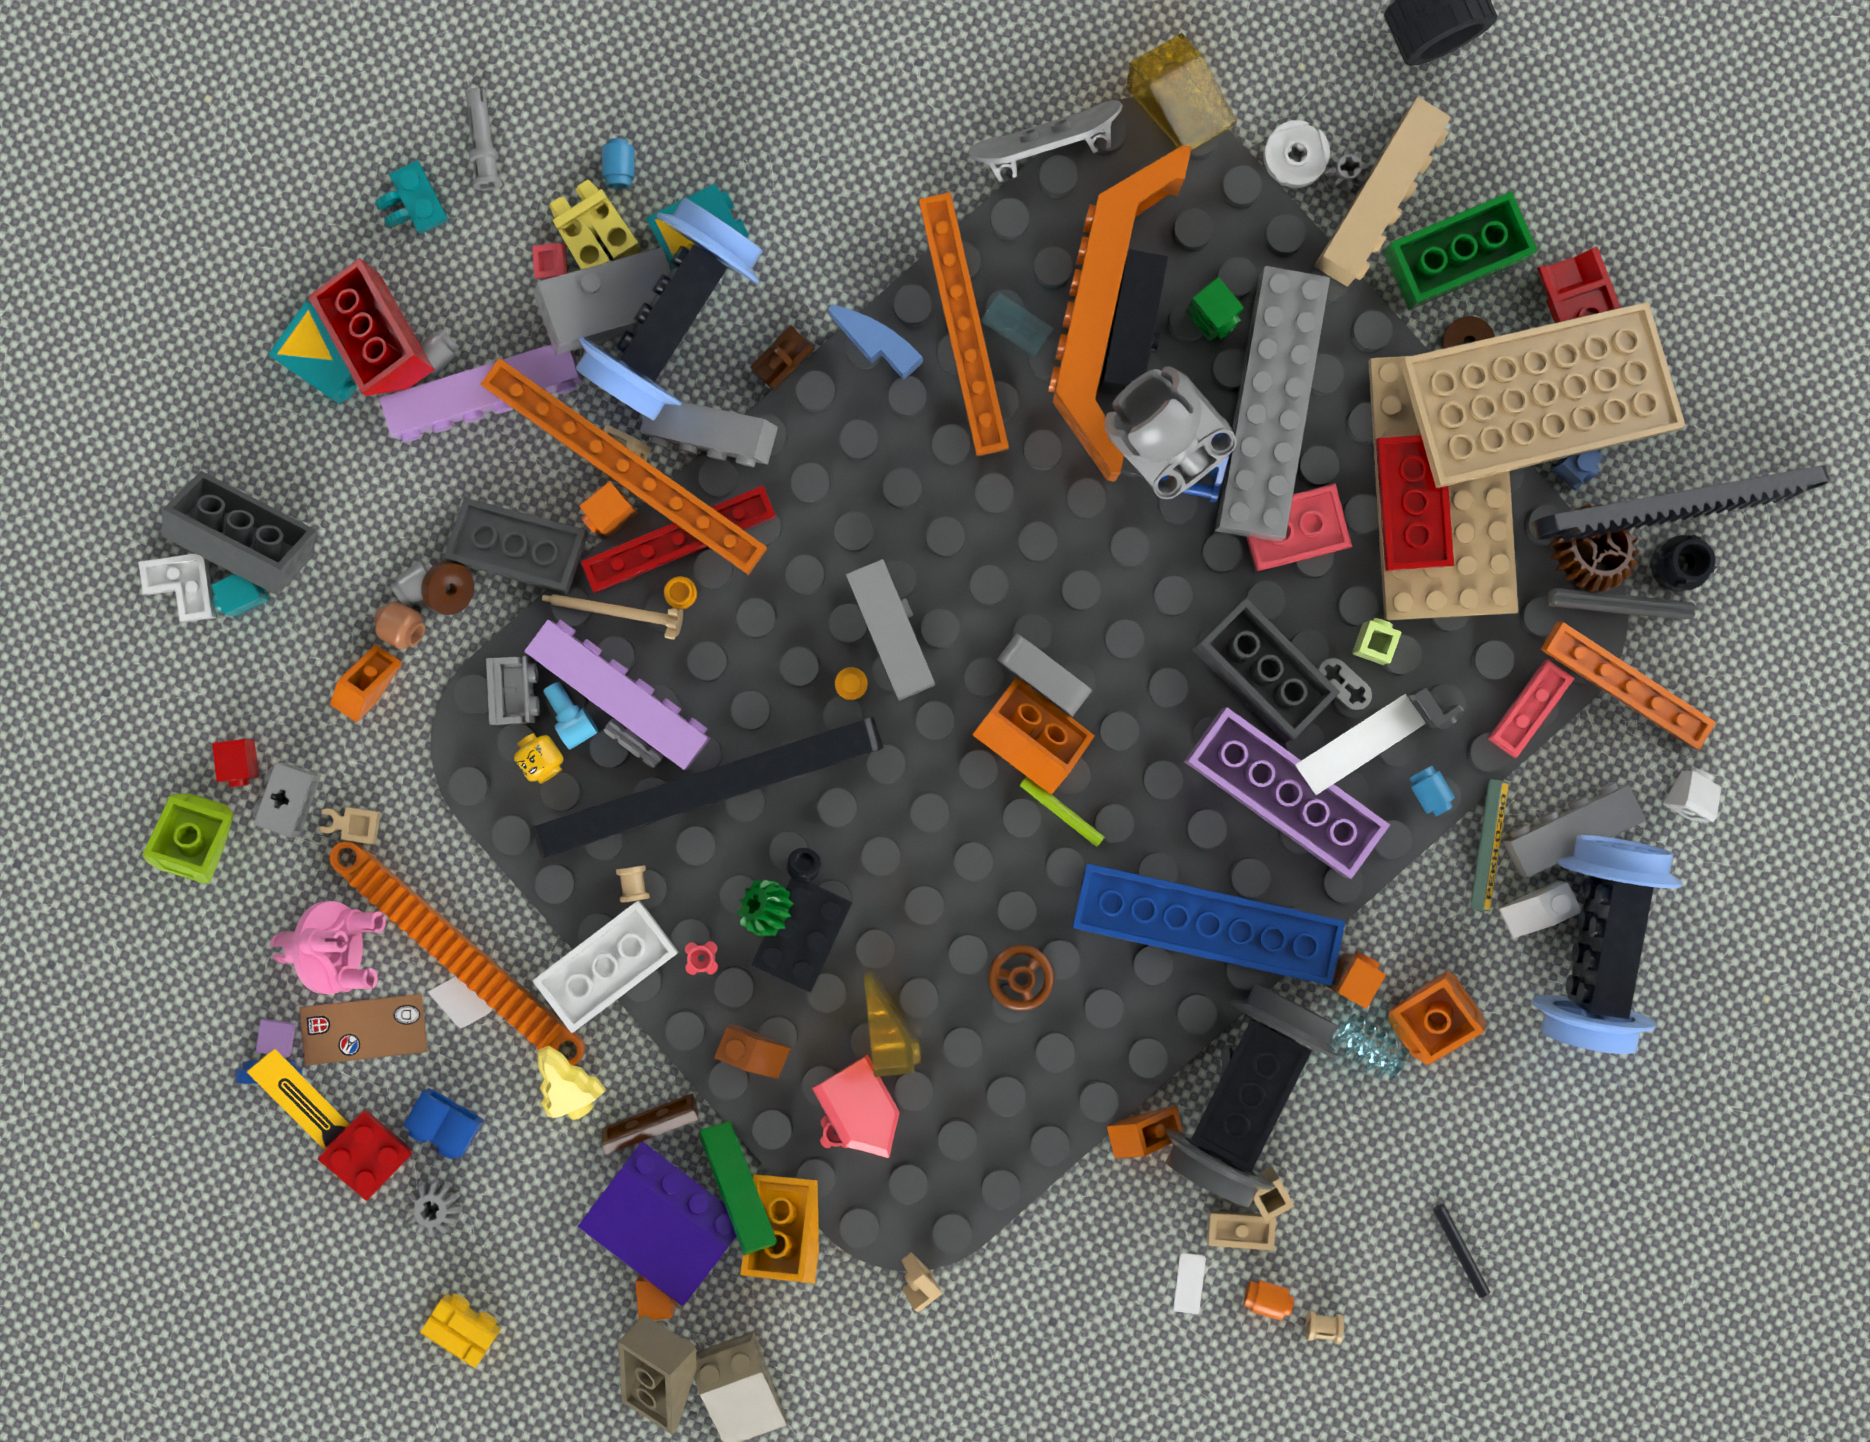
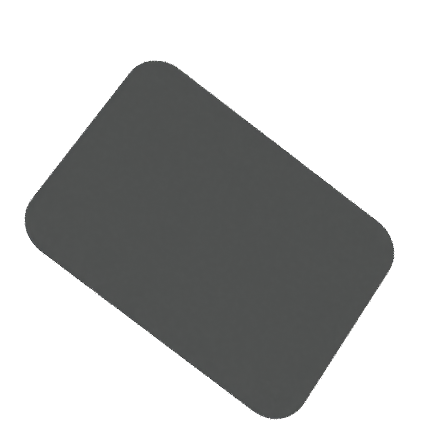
M1136 96L1119 99L1123 106L1121 112L1111 122V148H1106V140L1104 138H1097L1094 141L1098 149L1096 153L1092 152L1085 139L1039 153L1017 172V177H1011L958 224L1008 441V450L976 456L929 250L859 312L887 326L905 339L923 357V364L903 380L883 356L871 364L840 329L802 362L775 391L771 390L744 414L765 419L778 427L768 465L755 463V467H748L736 463V458L727 456L726 461H721L706 456L707 451H702L672 478L674 482L710 507L762 485L764 486L777 517L745 530V532L768 548L749 575L707 546L594 593L581 561L674 523L653 507L644 503L637 509L638 515L610 538L606 536L580 559L568 594L551 589L544 591L458 669L441 696L433 720L431 733L432 765L438 787L449 809L572 950L636 902H620V897L623 894L620 876L616 875V869L646 866L643 876L645 890L650 894V898L640 901L679 953L618 998V1002L725 1122L731 1121L735 1134L772 1176L818 1181V1226L834 1244L863 1262L888 1270L906 1271L901 1260L911 1252L928 1270L953 1264L979 1250L1108 1135V1125L1126 1119L1237 1020L1244 1012L1230 1005L1231 1001H1246L1255 983L1270 990L1285 977L1280 974L1072 928L1086 863L1347 921L1487 796L1490 779L1501 781L1506 779L1602 691L1593 683L1540 650L1556 622L1566 623L1619 659L1623 653L1626 641L1628 614L1551 607L1548 604V592L1551 589L1559 588L1586 591L1585 587L1575 589L1574 579L1564 581L1566 575L1564 570L1555 571L1559 561L1550 558L1556 550L1548 546L1555 538L1537 540L1532 526L1533 521L1549 515L1569 512L1572 509L1533 466H1528L1510 471L1518 613L1388 621L1393 624V629L1402 632L1391 663L1381 665L1352 654L1362 624L1370 620L1373 621L1374 618L1384 620L1368 361L1371 358L1414 356L1430 351L1364 278L1361 280L1355 278L1346 287L1314 267L1329 239L1223 123L1196 106L1172 98ZM1182 145L1191 146L1185 179L1178 196L1168 195L1134 219L1128 250L1132 249L1168 256L1154 332L1160 333L1156 353L1150 352L1147 372L1153 369L1162 371L1164 367L1170 366L1182 372L1215 410L1226 419L1232 429L1258 278L1264 266L1330 277L1293 494L1336 484L1352 547L1349 549L1255 572L1247 538L1245 536L1215 531L1223 481L1216 503L1209 502L1210 498L1180 493L1172 499H1162L1155 494L1152 486L1125 457L1117 480L1115 482L1107 481L1052 402L1054 393L1048 392L1054 366L1060 367L1061 361L1055 360L1061 334L1067 335L1068 329L1062 328L1068 301L1074 302L1075 297L1069 296L1075 269L1081 270L1082 265L1076 264L1082 236H1089V233L1083 232L1089 204L1096 205L1100 193ZM1219 277L1242 304L1244 309L1239 315L1241 321L1236 325L1235 330L1222 340L1217 336L1209 342L1185 311L1192 298ZM999 310H1002L1000 314L1003 315L1001 321L995 318ZM1006 316H1011L1013 319L1010 325H1005L1003 322ZM1009 317L1005 320L1007 324L1011 321ZM1015 320H1017L1018 322L1021 323V324H1018V323L1016 322V323L1014 324V326L1012 327V329L1010 328L1011 325L1013 324V322H1014ZM1023 324V327L1021 328L1019 333H1017L1018 329ZM1027 327L1030 329V333L1027 329L1023 331V334L1028 335V337L1030 336L1032 331L1039 335L1037 336L1033 334L1032 336H1034L1036 339H1033L1032 337L1030 338L1034 341V343L1028 340V337L1022 336L1021 331L1023 328ZM1107 347L1095 398L1105 416L1107 413L1115 412L1113 402L1117 395L1099 392ZM1205 475L1197 482L1212 485L1213 478ZM881 559L885 562L900 600L906 598L913 613V616L909 617L908 620L935 682V686L900 701L896 696L846 576L850 572ZM1605 563L1603 565L1597 564L1595 569L1608 571L1610 566ZM677 576L687 577L693 581L697 588L695 602L690 607L683 609L682 627L675 640L665 638L666 625L551 605V602L542 601L543 595L552 596V594L668 614V609L673 607L665 600L664 588L670 579ZM1623 582L1616 588H1610L1605 592H1598L1626 595ZM1247 598L1316 668L1319 663L1326 659L1336 658L1343 661L1368 684L1372 692V699L1364 709L1349 710L1334 698L1295 739L1285 743L1192 649L1239 602ZM561 619L576 630L573 636L583 643L588 639L602 650L599 656L610 663L612 659H615L628 669L625 675L634 682L640 678L655 689L652 695L661 702L668 698L679 706L681 711L678 714L688 722L693 717L706 726L708 730L705 734L711 739L688 770H683L666 756H663L661 762L655 768L650 767L643 762L642 757H636L620 745L618 739H612L605 734V726L613 719L611 715L534 658H532V663L537 664L538 682L533 683L534 696H538L540 703L539 716H535V723L490 725L486 658L531 657L524 651L546 621L551 620L557 624ZM1016 633L1028 640L1092 690L1091 694L1071 718L1089 730L1095 737L1074 768L1052 795L1105 837L1097 847L1019 785L1026 778V775L973 736V733L1013 680L1018 677L996 660ZM1549 659L1575 679L1519 756L1513 758L1487 738L1543 661ZM1336 665L1331 668L1327 666L1324 668L1327 671L1325 677L1328 680L1335 679L1340 684L1343 682L1336 674L1338 670ZM848 667L860 669L868 680L865 694L856 700L844 699L837 693L835 688L836 676L841 670ZM556 682H561L574 706L578 705L580 709L584 708L588 712L599 731L571 750L567 748L555 729V724L558 723L555 719L557 714L543 692L545 688ZM1348 685L1344 687L1352 695L1349 699L1351 703L1355 701L1361 703L1363 701L1360 696L1363 692L1361 688L1353 690ZM1426 687L1428 691L1433 690L1438 695L1443 705L1440 708L1442 712L1453 705L1459 704L1464 709L1456 715L1459 720L1444 730H1441L1440 727L1429 729L1425 724L1334 783V785L1390 824L1352 879L1345 878L1184 762L1220 710L1226 707L1301 761L1402 695L1406 694L1408 697V695L1420 688ZM871 717L875 719L884 749L556 855L541 858L532 830L533 826ZM532 733L537 738L542 735L550 736L564 758L563 763L560 765L562 771L542 784L538 780L534 782L528 781L514 760L515 753L520 749L517 743ZM1433 765L1436 772H1441L1456 797L1450 801L1453 807L1438 816H1435L1433 811L1428 814L1425 813L1411 789L1413 784L1409 779ZM798 848H809L820 857L821 867L819 873L814 880L810 881L811 883L853 902L811 993L751 965L764 936L754 935L751 931L740 925L741 916L737 914V911L742 907L739 899H744L745 888H751L754 880H772L778 882L785 889L787 888L791 879L787 871L788 858ZM709 941L714 942L718 947L715 953V962L718 964V970L714 974H708L707 972H697L695 975L689 974L685 969L688 956L685 952L686 945L690 942H695L697 945H704ZM1015 945H1028L1040 950L1049 959L1054 971V985L1048 998L1036 1008L1025 1011L1012 1010L999 1003L991 992L988 980L989 969L995 957L1004 949ZM700 955L698 959L704 961L705 957ZM1027 955L1012 956L1002 964L1001 968L1012 970L1017 966H1025L1032 957ZM1041 965L1033 972L1035 975V985L1031 989L1033 997L1041 991L1044 984V972ZM1018 973L1015 977V981L1018 984H1024L1028 979L1025 973ZM998 979L1000 988L1005 995L1013 1000L1024 1001L1022 994L1014 991L1008 980ZM730 1022L791 1047L778 1079L744 1071L714 1058ZM867 1054L900 1111L889 1158L852 1148H843L842 1146L825 1148L820 1142L823 1136V1127L820 1122L826 1113L812 1088Z

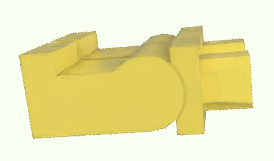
M590 180L584 181L575 189L582 201L574 207H570L564 196L549 204L555 218L552 221L581 270L611 262L597 241L598 237L601 238L614 260L643 252L638 241L603 190H598Z

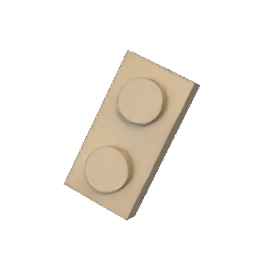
M1209 1210L1208 1246L1274 1251L1276 1217L1265 1222L1261 1214Z

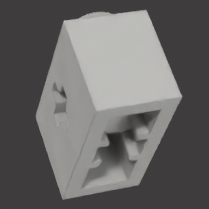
M275 763L274 767L269 768L265 776L264 785L267 787L263 798L260 797L255 804L253 815L256 818L253 825L290 838L300 837L321 775L287 763ZM281 794H285V797L289 799L288 804H284V801L280 799Z

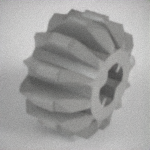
M438 1179L432 1180L430 1186L425 1182H421L418 1185V1191L413 1190L409 1193L408 1197L412 1202L405 1205L404 1210L414 1213L407 1219V1223L412 1224L415 1221L419 1223L416 1233L420 1234L427 1227L429 1237H434L438 1230L442 1234H446L450 1230L449 1225H456L459 1219L455 1214L461 1212L463 1206L453 1203L460 1197V1193L455 1192L452 1195L448 1193L451 1183L447 1182L440 1189ZM436 1203L439 1206V1210L431 1212L428 1206Z

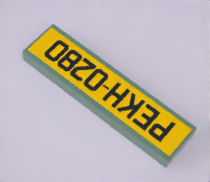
M1490 779L1488 783L1470 905L1473 910H1491L1509 783L1501 780Z

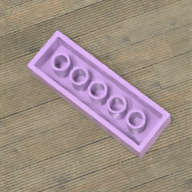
M1228 707L1222 708L1184 762L1345 878L1352 879L1390 824L1334 784L1318 795H1315L1295 766L1301 761Z

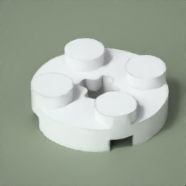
M1293 120L1278 126L1268 138L1263 152L1264 165L1269 175L1281 187L1287 186L1290 188H1302L1314 183L1323 174L1330 158V147L1324 133L1319 129L1317 131L1308 122L1302 120ZM1292 147H1297L1298 151H1304L1305 156L1301 157L1300 162H1295L1294 159L1289 158L1288 154L1292 152Z

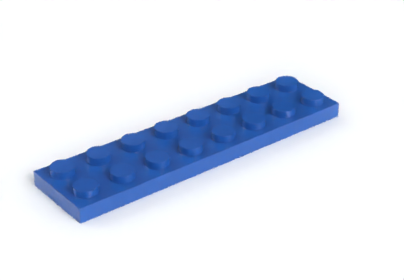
M1086 863L1072 928L1332 986L1346 921Z

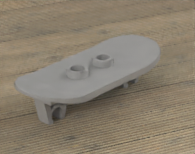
M1111 100L1085 111L1022 131L989 138L971 146L968 155L976 161L984 162L985 165L989 164L999 182L1004 181V175L1000 171L1002 168H1011L1012 177L1015 178L1017 177L1016 160L1085 139L1092 152L1096 153L1098 149L1094 141L1097 138H1104L1106 140V148H1111V122L1121 112L1123 105L1119 100Z

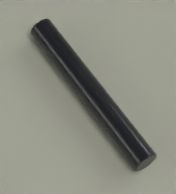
M1440 1204L1434 1207L1433 1212L1479 1298L1487 1296L1490 1290L1446 1206Z

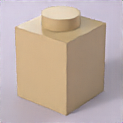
M1273 1166L1260 1172V1174L1273 1182L1275 1188L1273 1190L1258 1189L1253 1199L1265 1222L1295 1207Z

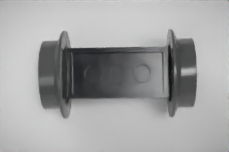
M1256 983L1246 1001L1230 1002V1005L1255 1019L1250 1020L1193 1136L1171 1128H1167L1165 1131L1174 1143L1165 1161L1169 1167L1208 1191L1245 1207H1250L1258 1189L1273 1190L1275 1188L1273 1182L1253 1168L1313 1049L1339 1060L1340 1058L1331 1045L1340 1026Z

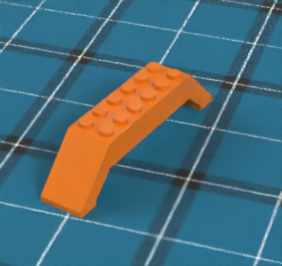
M1187 145L1180 146L1100 193L1096 205L1089 204L1083 232L1089 233V236H1082L1076 264L1082 265L1081 270L1075 269L1069 296L1075 297L1074 302L1068 301L1062 328L1068 329L1067 335L1061 334L1055 360L1061 361L1060 367L1054 366L1048 392L1054 393L1053 404L1107 481L1115 482L1121 473L1124 455L1108 439L1104 422L1106 416L1095 398L1134 219L1168 195L1178 196L1185 179L1191 146Z

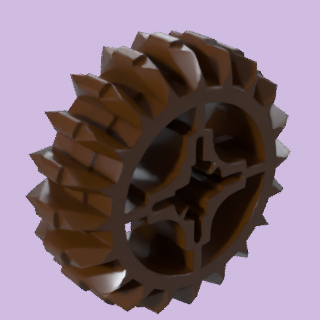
M1585 504L1577 509L1574 508L1570 511L1591 508L1592 506L1590 504ZM1622 529L1617 533L1610 531L1605 535L1599 533L1591 538L1587 535L1580 540L1574 538L1569 542H1566L1562 536L1555 537L1548 545L1556 550L1550 559L1559 561L1555 571L1564 570L1566 573L1564 581L1574 579L1575 589L1585 587L1588 592L1596 590L1598 592H1605L1610 588L1618 587L1632 574L1631 569L1635 568L1638 564L1634 557L1638 555L1640 550L1633 547L1638 538L1631 537L1629 533L1631 529L1628 531ZM1605 563L1610 566L1608 571L1595 569L1597 564L1603 565Z

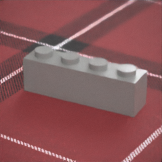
M682 402L681 405L665 404L655 421L644 415L640 433L650 437V443L659 447L669 448L671 443L679 445L678 450L697 455L698 450L707 451L706 456L726 461V457L729 456L736 458L735 462L738 464L755 467V463L768 465L778 427L762 418Z
M1616 782L1609 783L1597 790L1599 795L1591 799L1583 796L1568 803L1570 809L1558 814V811L1554 810L1539 817V824L1530 828L1528 824L1511 830L1509 832L1511 837L1503 840V843L1519 876L1528 878L1557 864L1558 859L1573 855L1577 835H1595L1611 838L1645 822L1646 819L1630 786H1617Z

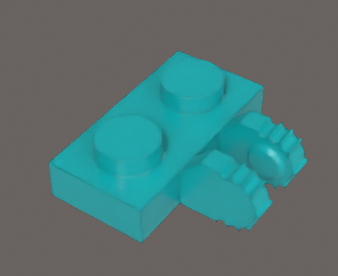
M418 160L389 174L397 191L384 194V196L376 200L375 205L378 210H383L402 201L406 209H401L388 215L384 220L386 227L392 228L412 219L418 233L421 235L449 221Z

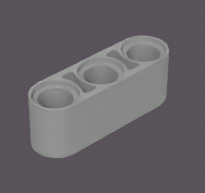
M1017 633L996 659L1071 717L1075 715L1092 692L1086 684Z

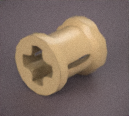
M645 865L616 869V875L620 876L623 894L620 897V902L650 898V894L645 890L643 872L646 871Z
M1315 1311L1308 1312L1305 1330L1306 1340L1312 1341L1314 1338L1333 1340L1334 1344L1340 1345L1342 1343L1344 1334L1343 1315L1336 1314L1335 1317L1316 1315Z

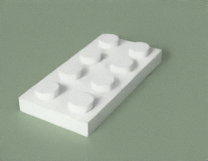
M638 900L532 981L569 1031L573 1033L678 954L679 951L642 902Z

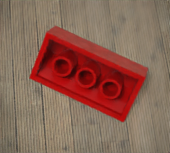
M358 258L308 296L363 395L369 396L409 389L435 370L382 276L361 258Z

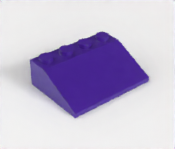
M643 1141L577 1226L682 1307L736 1237L725 1204Z

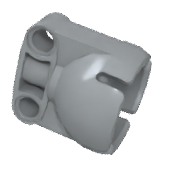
M1171 366L1164 367L1162 371L1158 369L1150 370L1132 381L1114 400L1113 409L1115 412L1107 413L1104 420L1108 439L1152 486L1155 494L1162 499H1172L1190 488L1218 466L1235 449L1237 444V438L1226 419L1215 410L1186 375ZM1223 433L1219 438L1212 439L1216 434ZM1170 475L1168 479L1159 481L1162 477Z

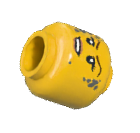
M532 733L517 743L520 749L515 753L514 760L528 781L534 782L538 780L542 784L562 771L560 765L564 760L563 755L550 736L542 735L537 738Z

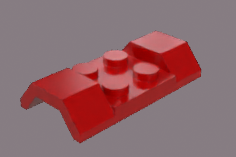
M1598 246L1564 261L1537 268L1548 296L1546 302L1554 323L1621 308Z

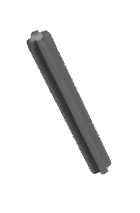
M1559 588L1549 590L1547 601L1551 607L1683 620L1693 619L1696 607L1693 602Z

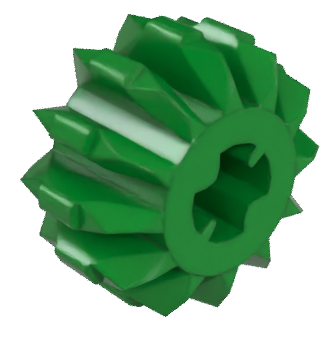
M765 879L763 881L754 880L751 888H745L744 899H739L742 903V907L737 911V914L741 916L740 925L757 936H776L778 929H785V919L792 917L788 913V909L793 905V902L789 900L790 892L779 885L778 882Z

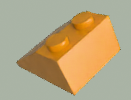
M753 1174V1181L777 1242L774 1246L747 1255L743 1254L740 1275L815 1284L819 1255L818 1181Z

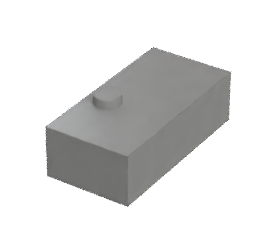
M663 248L538 281L534 297L555 355L583 348L578 339L579 336L597 344L621 337L626 330L632 333L638 324L634 319L638 310L644 302L650 305L656 296V293L652 291L654 285L662 274L668 276L671 272Z
M881 559L846 574L898 700L900 701L935 686L932 674L908 620L909 617L913 616L907 599L903 598L900 600L884 560Z

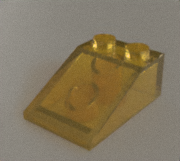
M1183 33L1178 34L1129 63L1126 89L1178 148L1182 145L1191 146L1192 151L1236 125L1237 119L1203 56Z
M867 969L864 974L874 1077L915 1073V1064L921 1063L919 1039L913 1040L912 1030L873 969Z

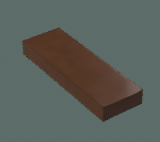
M694 1095L683 1096L603 1127L602 1148L605 1154H611L698 1120L697 1102Z

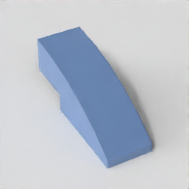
M831 305L828 308V313L832 320L871 364L883 356L903 380L923 364V357L905 339L887 326L851 309Z

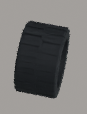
M1395 0L1384 13V18L1405 64L1409 66L1421 65L1457 50L1487 31L1496 22L1498 17L1491 0Z

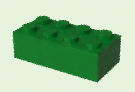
M1512 191L1391 242L1383 251L1408 310H1412L1525 262L1538 252Z

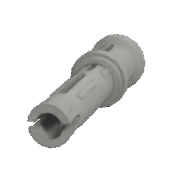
M470 88L465 91L473 148L469 154V159L474 165L475 179L472 181L473 188L482 191L498 189L502 186V179L497 174L496 161L499 159L496 149L493 148L486 90L483 88Z

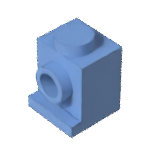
M1597 450L1561 458L1553 466L1552 470L1576 491L1584 482L1587 483L1598 473L1600 468L1597 464L1604 457Z

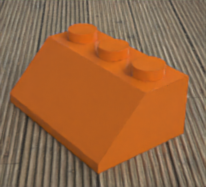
M1019 677L1013 680L973 733L974 737L1051 795L1068 776L1095 737L1089 730Z

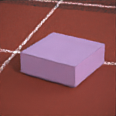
M265 1018L261 1019L255 1052L269 1054L275 1048L283 1057L291 1056L296 1024Z

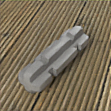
M614 718L611 719L605 726V734L612 739H618L620 745L636 757H642L643 762L650 767L655 768L661 762L664 756L654 747L651 748L650 744L628 728L625 729V726Z

